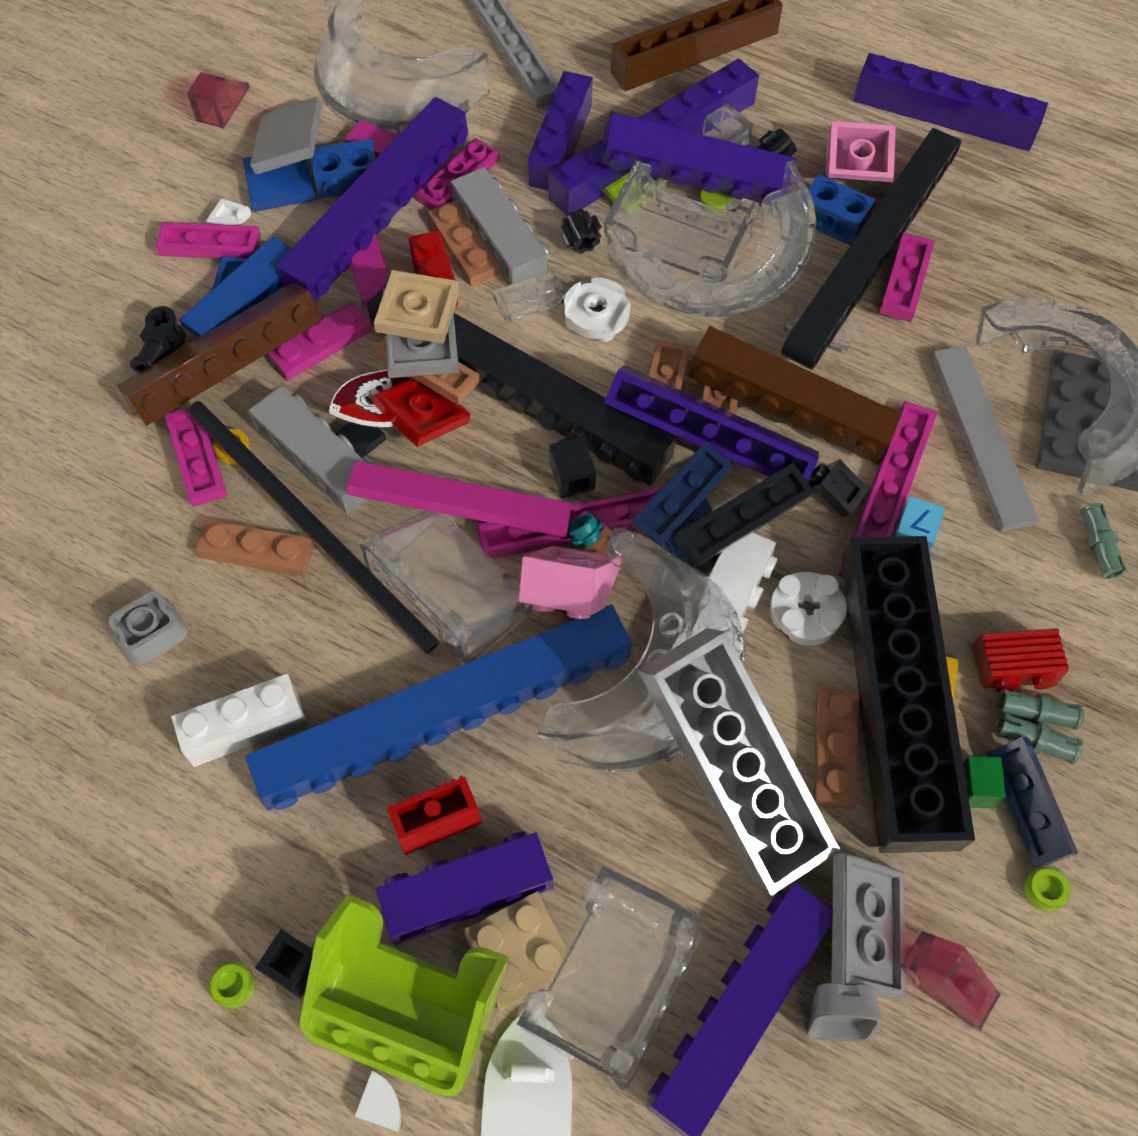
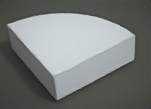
M221 198L206 219V223L241 225L252 214L248 206Z
M371 1071L355 1117L399 1133L402 1114L397 1094L384 1077Z

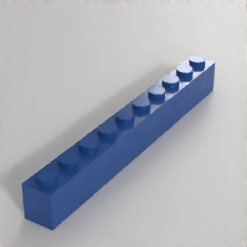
M613 604L590 615V618L574 619L247 754L245 758L259 798L268 811L273 808L276 810L286 809L294 805L299 797L306 794L326 792L335 787L337 781L349 776H364L370 773L375 765L384 761H399L409 756L413 749L425 744L428 746L437 745L445 741L449 734L462 728L464 730L475 729L482 725L488 717L498 713L501 715L510 714L519 709L522 703L533 698L537 700L548 698L557 691V688L572 683V685L581 684L590 679L593 673L607 668V670L616 669L625 664L628 658H630L632 641Z

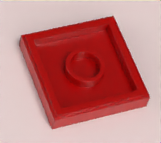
M413 378L374 394L372 398V403L416 447L468 424L471 416L460 404H455Z

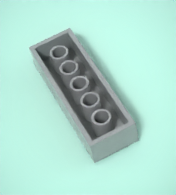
M706 628L638 669L642 680L753 884L772 896L840 850L725 631Z

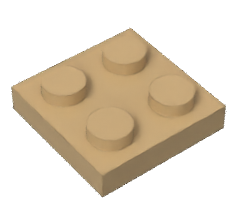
M392 270L374 321L375 332L444 344L460 292L459 281Z
M538 891L462 930L470 949L483 947L508 956L496 1001L499 1011L510 1007L576 971V966Z

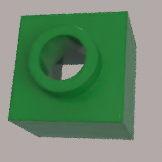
M968 756L963 762L970 808L993 809L1006 797L1001 757Z

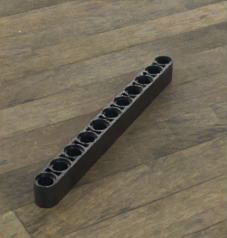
M931 129L789 333L781 350L782 356L810 370L815 368L900 241L903 232L907 231L953 162L961 146V139L938 129Z

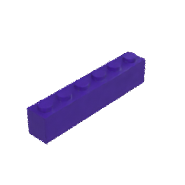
M872 53L868 54L861 70L853 100L857 103L1026 151H1030L1048 106V102L1033 97H1026L1004 89L990 87L972 80H965L943 72L929 70Z
M612 112L604 130L600 164L607 165L614 170H628L640 173L647 178L657 177L669 180L676 185H690L702 188V190L709 193L719 192L732 195L733 198L738 200L747 199L760 202L767 207L781 208L793 193L796 158Z
M626 365L618 369L604 402L609 406L699 446L707 442L723 457L768 477L794 462L808 482L819 460V451Z
M793 883L787 893L782 890L776 893L766 911L772 914L765 928L756 924L744 943V946L750 950L742 964L734 959L720 980L727 986L719 1000L710 996L697 1016V1019L703 1022L700 1030L694 1038L686 1033L672 1055L679 1061L670 1076L662 1071L647 1094L654 1099L648 1110L682 1136L702 1135L832 924L833 909L796 883Z

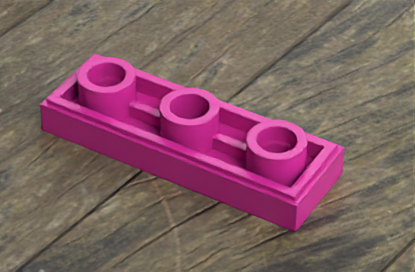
M477 138L473 139L424 186L415 192L416 201L431 210L452 202L451 181L483 167L488 171L500 160L499 151Z

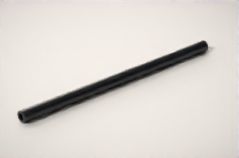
M196 401L190 405L188 414L425 654H430L438 647L440 641L201 401Z

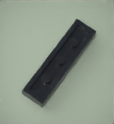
M793 462L680 530L673 538L695 569L807 500L815 492Z

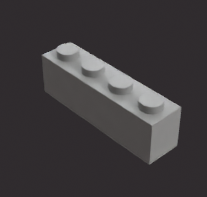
M483 167L451 181L453 201L456 200L472 223L499 264L500 272L512 290L547 275L549 253L545 244L537 241L530 223L527 220H522L518 214L516 204L511 198L507 199L496 177L492 178L487 169Z
M279 386L248 410L255 430L347 515L367 499L347 495V484L355 461L369 464L374 463L367 456L360 457L355 453L352 444L342 434L339 436L335 435L331 431L328 422L320 414L317 413L314 416L298 394L294 393L291 395L286 389Z

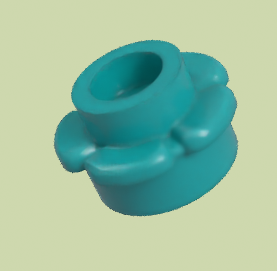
M585 513L577 517L567 529L572 536L571 542L574 545L582 544L583 546H589L596 542L601 536L599 530L602 527V521L600 519L596 520L591 513Z

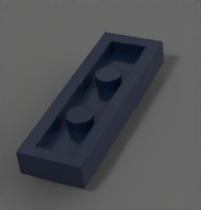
M705 442L636 516L630 525L659 550L731 471L734 465L710 444Z
M1021 737L988 751L989 757H1001L1006 799L1034 867L1041 868L1078 854L1030 739Z

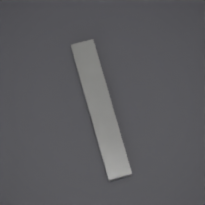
M467 0L534 106L539 108L550 104L558 82L504 1Z
M961 346L934 351L931 356L932 363L1000 532L1034 526L1039 519L967 347Z

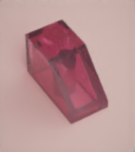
M200 72L187 92L196 121L224 129L250 88L249 83L225 76Z
M921 931L901 964V968L920 991L971 1027L980 1031L1001 995L965 946Z

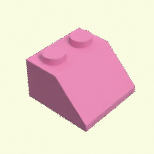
M832 121L825 154V173L827 177L893 182L896 125Z
M550 546L525 555L522 560L519 602L532 604V609L536 611L552 612L555 609L567 611V615L572 618H590V615L604 609L620 569L622 558L558 546Z

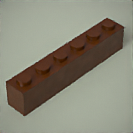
M728 0L612 43L611 73L624 91H628L778 34L783 4L780 0Z
M292 283L117 385V388L133 413L147 426L321 322L323 318L309 290Z
M711 326L708 327L693 355L687 373L688 377L702 385L726 393L734 400H740L765 414L775 416L790 423L797 429L805 430L830 444L838 445L855 453L860 458L868 459L875 463L879 462L888 448L902 416V413Z

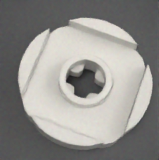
M591 278V283L581 285L580 281L574 284L565 295V324L568 329L583 337L598 339L601 342H609L615 337V334L619 333L627 325L630 317V300L628 301V298L625 296L623 287L610 279ZM597 305L603 306L600 312L592 311L589 308H595Z
M798 572L781 578L773 592L769 611L773 625L778 631L781 629L785 634L789 635V640L800 645L814 646L827 642L831 639L832 635L838 632L846 618L847 604L843 592L839 589L838 581L834 577L814 572ZM807 601L815 605L817 609H814L813 615H806L805 609H799L798 605H802Z

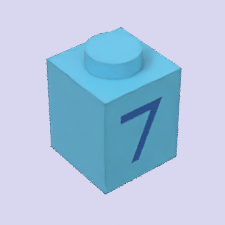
M909 496L893 537L927 536L930 552L934 545L945 508Z

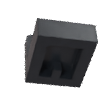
M841 459L828 465L824 463L819 464L814 468L809 478V485L814 492H819L842 517L851 514L869 490Z

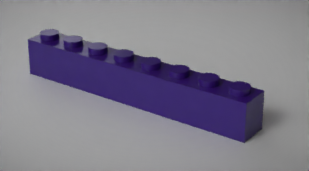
M738 58L637 119L704 135L755 103L759 74ZM603 139L548 171L549 200L566 216L571 211L575 212L583 209L605 195L602 192L603 188L630 172L628 170H614L607 165L600 164Z
M435 96L275 266L282 286L285 288L295 283L309 290L314 302L321 295L326 294L331 284L341 273L349 269L352 257L360 249L366 250L370 246L372 236L374 234L377 235L390 224L394 215L409 203L415 192L429 181L430 176L440 165L446 163L449 155L458 145H462L468 136L466 112Z

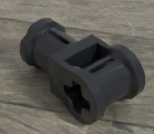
M159 306L147 313L145 327L140 334L144 344L138 356L132 358L129 363L134 371L139 373L174 353L184 344L186 333L176 323V315L171 308Z

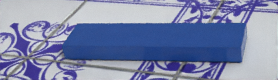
M271 237L179 319L182 327L199 338L237 316L279 278L275 266L292 248L276 237Z

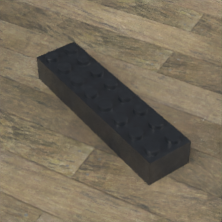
M927 536L851 537L841 558L879 853L962 851L975 841Z

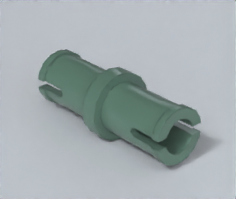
M1090 504L1080 510L1090 537L1087 543L1090 550L1095 551L1102 571V577L1104 579L1119 577L1127 572V568L1124 566L1117 546L1119 542L1118 534L1111 529L1104 510V504Z
M1002 689L997 701L998 713L1002 714L1005 712L1010 715L1031 719L1033 724L1038 722L1045 724L1047 722L1078 730L1084 719L1082 705L1050 700L1049 696L1038 693L1036 696Z
M1005 712L1002 713L997 722L996 728H999L995 731L997 737H1003L1011 741L1027 737L1030 739L1036 754L1044 752L1072 764L1076 763L1081 755L1082 749L1077 748V746H1083L1082 740L1052 731L1049 725L1042 722L1033 724Z

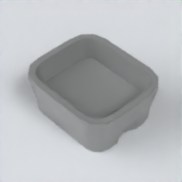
M155 591L146 593L114 612L108 620L114 641L124 657L131 664L138 666L150 662L179 644L186 638L188 630L173 604Z
M825 983L818 986L811 1000V1012L807 1031L808 1036L814 1039L838 1041L870 1040L882 1025V1017L874 988L871 986Z

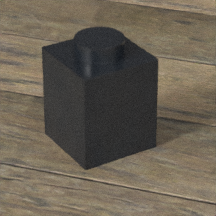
M584 437L564 438L554 444H550L549 464L561 499L595 490L596 469Z
M280 929L255 969L301 999L306 991L313 949Z

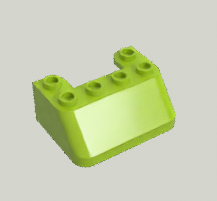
M346 894L315 939L300 1017L301 1031L314 1044L435 1094L446 1097L457 1095L468 1078L493 1013L508 956L487 948L474 947L465 953L460 962L458 973H455L380 943L383 929V917L380 911L371 903Z

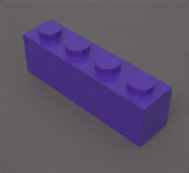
M563 71L528 157L529 186L549 190L548 171L572 158L592 107L593 77Z
M526 831L517 832L507 836L503 840L504 844L489 849L487 845L477 846L467 850L464 853L465 857L452 862H449L448 859L436 860L427 864L424 867L425 871L409 876L408 873H400L384 880L385 885L375 889L388 934L393 944L398 945L513 904L537 891L541 894L554 889L553 877L537 832L527 835Z

